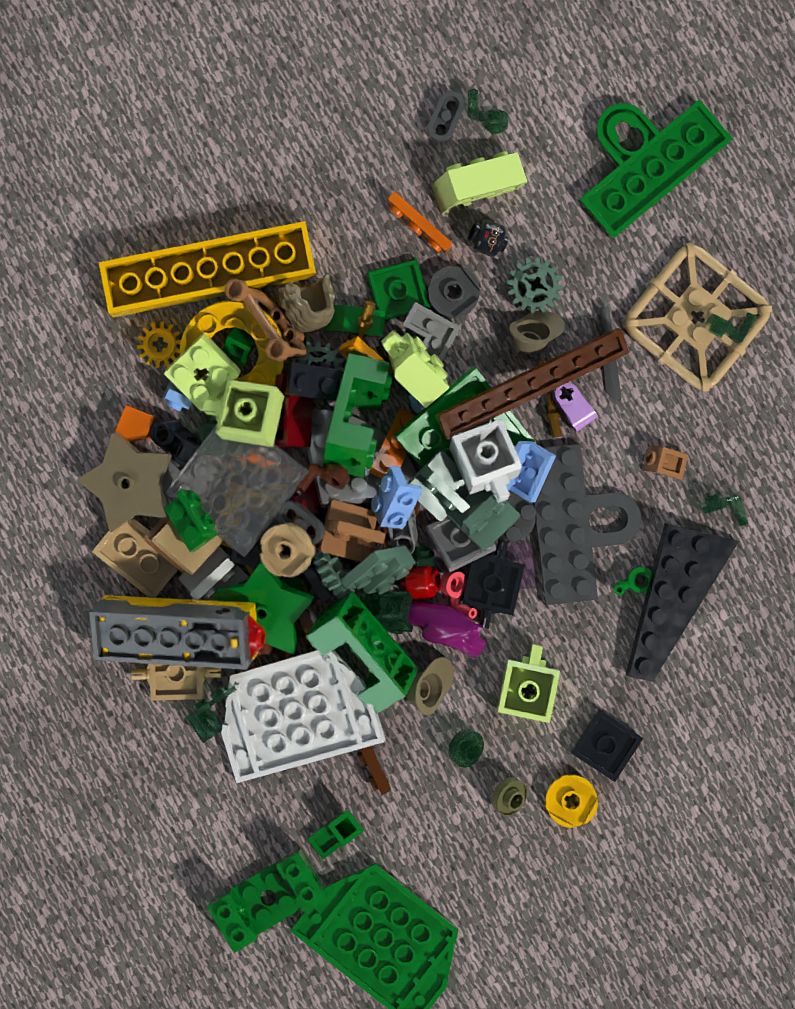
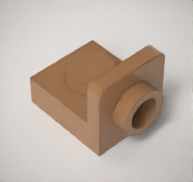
M649 446L644 456L643 471L682 480L688 454L666 447Z

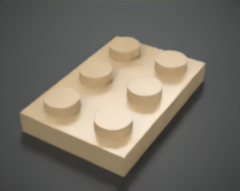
M132 518L116 531H108L92 553L147 597L157 598L178 570L144 541L145 536L150 530L138 520Z

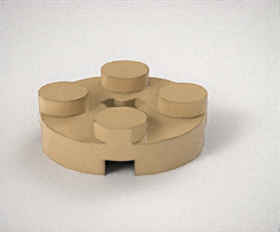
M291 522L279 524L267 530L260 545L262 544V553H260L262 563L269 572L279 577H294L308 568L315 554V547L311 543L308 534ZM282 544L290 546L291 556L289 554L285 556L282 554L284 550Z

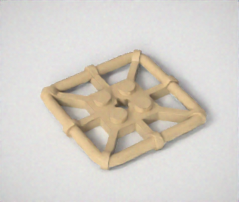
M690 242L686 243V246H683L674 254L656 278L653 277L649 281V287L628 311L622 324L623 328L626 329L627 333L659 359L658 362L661 365H667L691 386L701 389L702 392H708L710 388H713L721 380L738 357H743L746 353L745 349L767 323L770 313L773 312L772 306H769L766 299L736 275V271L733 269L730 271L703 248ZM695 256L724 278L712 294L697 283ZM687 257L690 285L679 298L665 287L664 283ZM730 283L758 307L730 310L717 298ZM657 292H660L674 304L664 317L636 320ZM701 311L703 313V323L698 321L694 324L691 321L693 319L691 312L697 313ZM759 315L737 343L720 331L732 317ZM665 325L677 337L665 351L638 330L637 327ZM716 337L731 351L708 378L705 349ZM682 341H685L697 351L700 378L671 356Z

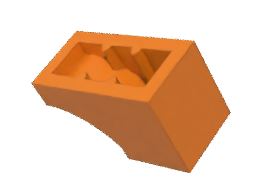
M125 405L115 432H119L131 444L139 441L149 442L151 428L158 418Z

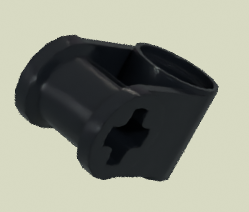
M177 420L157 422L150 431L152 441L163 451L172 455L171 459L182 466H189L191 464L193 453L202 445V441Z

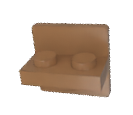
M331 500L324 523L325 536L319 544V551L362 562L369 556L370 547H373V543H384L386 533L375 531L377 519L372 510Z

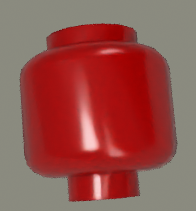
M429 564L413 565L408 570L409 574L400 580L402 590L406 591L411 599L432 598L440 590V573Z

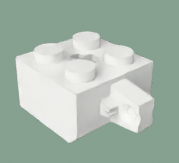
M500 419L453 436L449 449L469 494L486 489L487 492L492 491L497 503L508 500L510 494L506 485L509 484V480L519 476L522 467L502 420Z

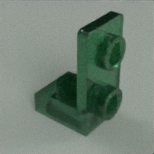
M222 686L210 694L211 701L207 702L206 698L193 705L194 712L186 716L202 743L222 731L217 717L213 715L209 708L236 691L235 686L227 690Z

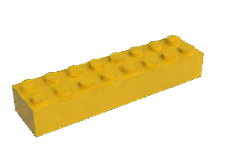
M305 221L99 262L108 313L113 318L226 295L225 286L231 279L243 280L249 288L259 289L317 277Z

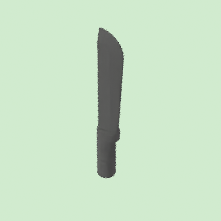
M609 306L599 308L602 334L600 336L613 330ZM614 360L603 365L605 389L612 398L621 399L617 362Z

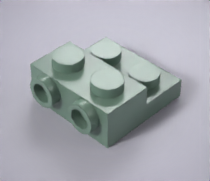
M406 545L374 551L343 577L341 582L345 589L357 587L358 589L363 588L366 594L375 592L383 594L392 588L391 584L395 580H400L408 575V570L416 562Z

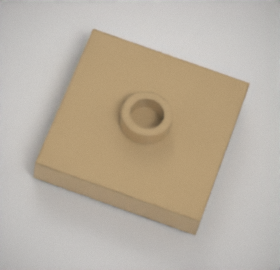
M170 520L152 539V542L192 576L224 542L226 537L220 536V531L215 527L218 535L197 551L190 552Z

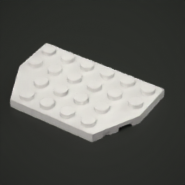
M318 650L230 676L229 695L225 705V721L222 725L221 734L236 783L386 741L378 713H375L373 705L367 704L366 707L357 696L360 691L362 692L366 689V684L334 650L325 656H322Z

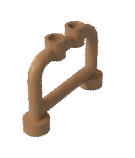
M231 279L227 282L225 286L226 296L231 300L243 301L270 341L266 346V353L270 359L283 361L287 357L300 359L306 357L307 350L303 343L304 333L291 326L290 320L285 316L284 309H280L265 292L249 288L243 280ZM255 300L261 302L270 312L269 316L283 331L284 340L279 336Z

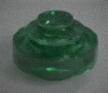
M469 728L462 729L450 742L448 750L449 759L462 768L472 766L478 761L483 752V737L475 730Z

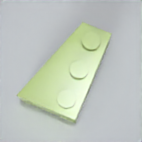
M504 151L495 154L493 159L485 161V158L481 157L469 162L470 165L462 167L461 163L446 168L447 172L431 186L440 213L443 214L456 205L463 204L465 207L471 205V201L486 197L489 199L519 189L527 183V179L518 152L508 155V152Z

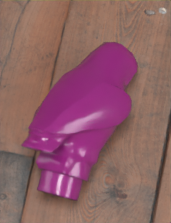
M411 601L405 607V621L408 624L419 627L422 630V637L426 641L443 644L454 650H459L463 654L467 653L472 658H476L484 649L486 641L479 637L482 626L470 620L460 611L444 604H430L422 601Z

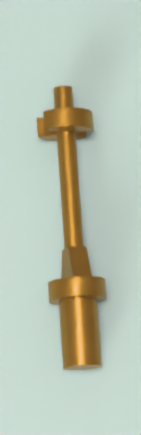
M372 301L365 302L362 315L357 319V324L359 325L358 337L361 340L368 328H371L373 324L372 315L376 304Z
M540 360L539 364L544 363V360ZM551 391L546 393L548 406L545 418L546 421L549 420L552 438L563 436L559 421L561 413L557 411L553 404Z

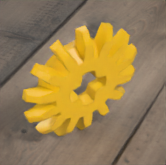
M160 321V328H156L155 323L152 322L150 323L151 331H148L145 327L142 329L146 333L145 337L138 335L137 339L143 341V345H137V349H144L145 351L139 356L141 359L148 356L149 359L146 363L148 365L155 360L156 368H160L161 361H164L165 366L168 367V359L171 358L175 361L177 358L174 356V353H180L177 345H180L181 340H176V337L181 333L178 330L173 334L171 331L174 325L172 324L169 325L168 329H165L164 321ZM159 337H162L163 341L168 343L167 348H163L162 352H157V347L153 346V342H157Z

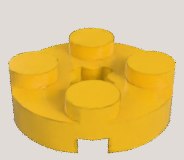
M566 774L555 779L549 785L545 794V807L550 817L557 824L572 828L584 825L594 817L598 807V799L593 785L587 779L575 774ZM572 794L577 795L578 805H571L570 808L566 807L565 797Z

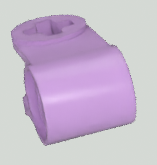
M568 382L553 389L552 398L575 432L580 431L598 417L595 410L574 384ZM561 388L571 391L568 395L569 401L566 398L560 399L559 396L562 394Z

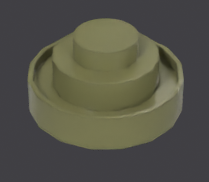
M516 777L504 779L493 792V808L503 816L516 814L526 802L528 796L526 785Z

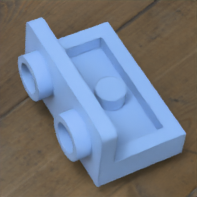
M519 441L514 448L522 468L519 476L509 480V484L506 487L528 502H536L556 455L532 441Z
M398 466L389 467L386 475L381 480L377 496H374L371 501V509L380 527L403 529L422 493L421 486L407 484Z

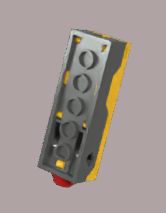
M104 595L89 611L94 660L247 670L259 650L264 647L266 640L265 629L257 623L255 603Z

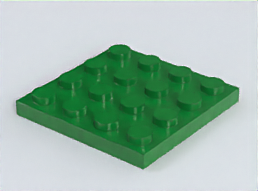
M473 366L427 408H424L397 431L394 437L421 469L439 450H442L454 461L449 449L451 439L447 440L444 438L435 414L492 387L478 369ZM511 411L472 428L475 429L501 419L513 446L517 445L519 441H532L536 443Z

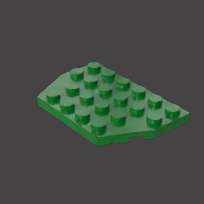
M377 863L324 887V891L327 893L326 899L303 912L290 929V932L387 1009H430L447 988L458 928Z

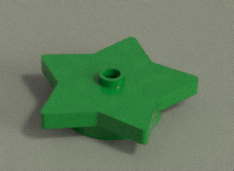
M262 561L246 583L218 588L213 594L218 601L255 603L257 623L266 632L265 643L290 654H294L297 649L296 620L314 598L311 594L290 588L288 584L269 572Z

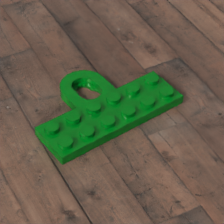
M700 99L661 132L658 131L638 107L628 103L612 105L601 114L596 127V136L601 147L618 167L582 196L579 201L613 240L730 143L733 138ZM625 122L630 127L637 128L643 137V145L640 149L630 152L621 147L619 136L615 131L618 123Z

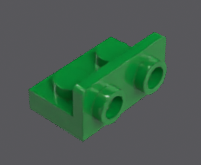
M179 490L176 493L178 497L165 506L164 510L188 550L195 552L217 536L218 532L215 529L214 520L201 506L202 501L198 494L192 490Z

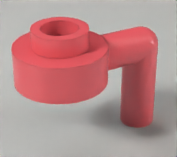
M455 570L450 573L449 571L445 572L440 580V589L443 594L450 596L451 608L460 611L468 618H475L477 615L476 609L462 605L460 596L466 589L467 580L465 575Z

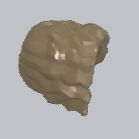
M329 274L301 288L296 284H286L285 287L278 289L281 307L285 309V316L299 331L311 332L323 328L331 322L334 314L333 303L335 295L333 293L334 288L329 281Z

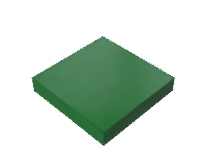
M417 258L367 272L376 308L386 312L385 321L407 316L414 301L429 310L431 309Z

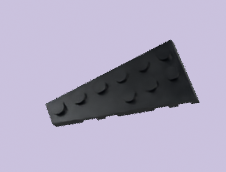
M664 523L625 675L646 681H654L739 541Z

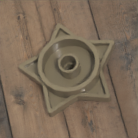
M119 432L111 434L103 463L78 478L80 484L102 500L110 532L116 531L136 515L168 517L164 510L167 502L163 492V478L172 455L170 453L140 452Z

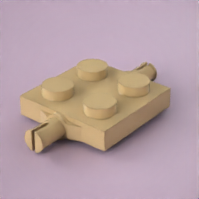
M148 664L147 669H132L131 674L142 675H132L131 678L132 680L147 679L150 686V701L204 699V683L206 678H221L222 673H211L220 672L221 668Z

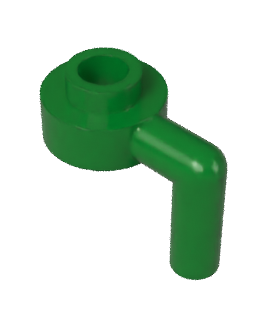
M642 566L634 567L629 571L627 579L612 583L610 589L617 595H623L627 589L637 593L647 592L652 572ZM639 574L644 577V581L641 584L635 582V577Z

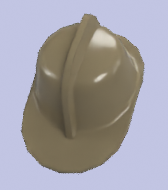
M535 311L533 315L529 313L519 320L512 322L509 326L517 355L525 353L540 354L545 350L549 341L560 336L565 329L562 318L548 311L542 314L540 311Z
M444 657L434 659L423 672L416 674L404 697V701L417 707L423 715L433 714L452 685L454 677L452 663Z

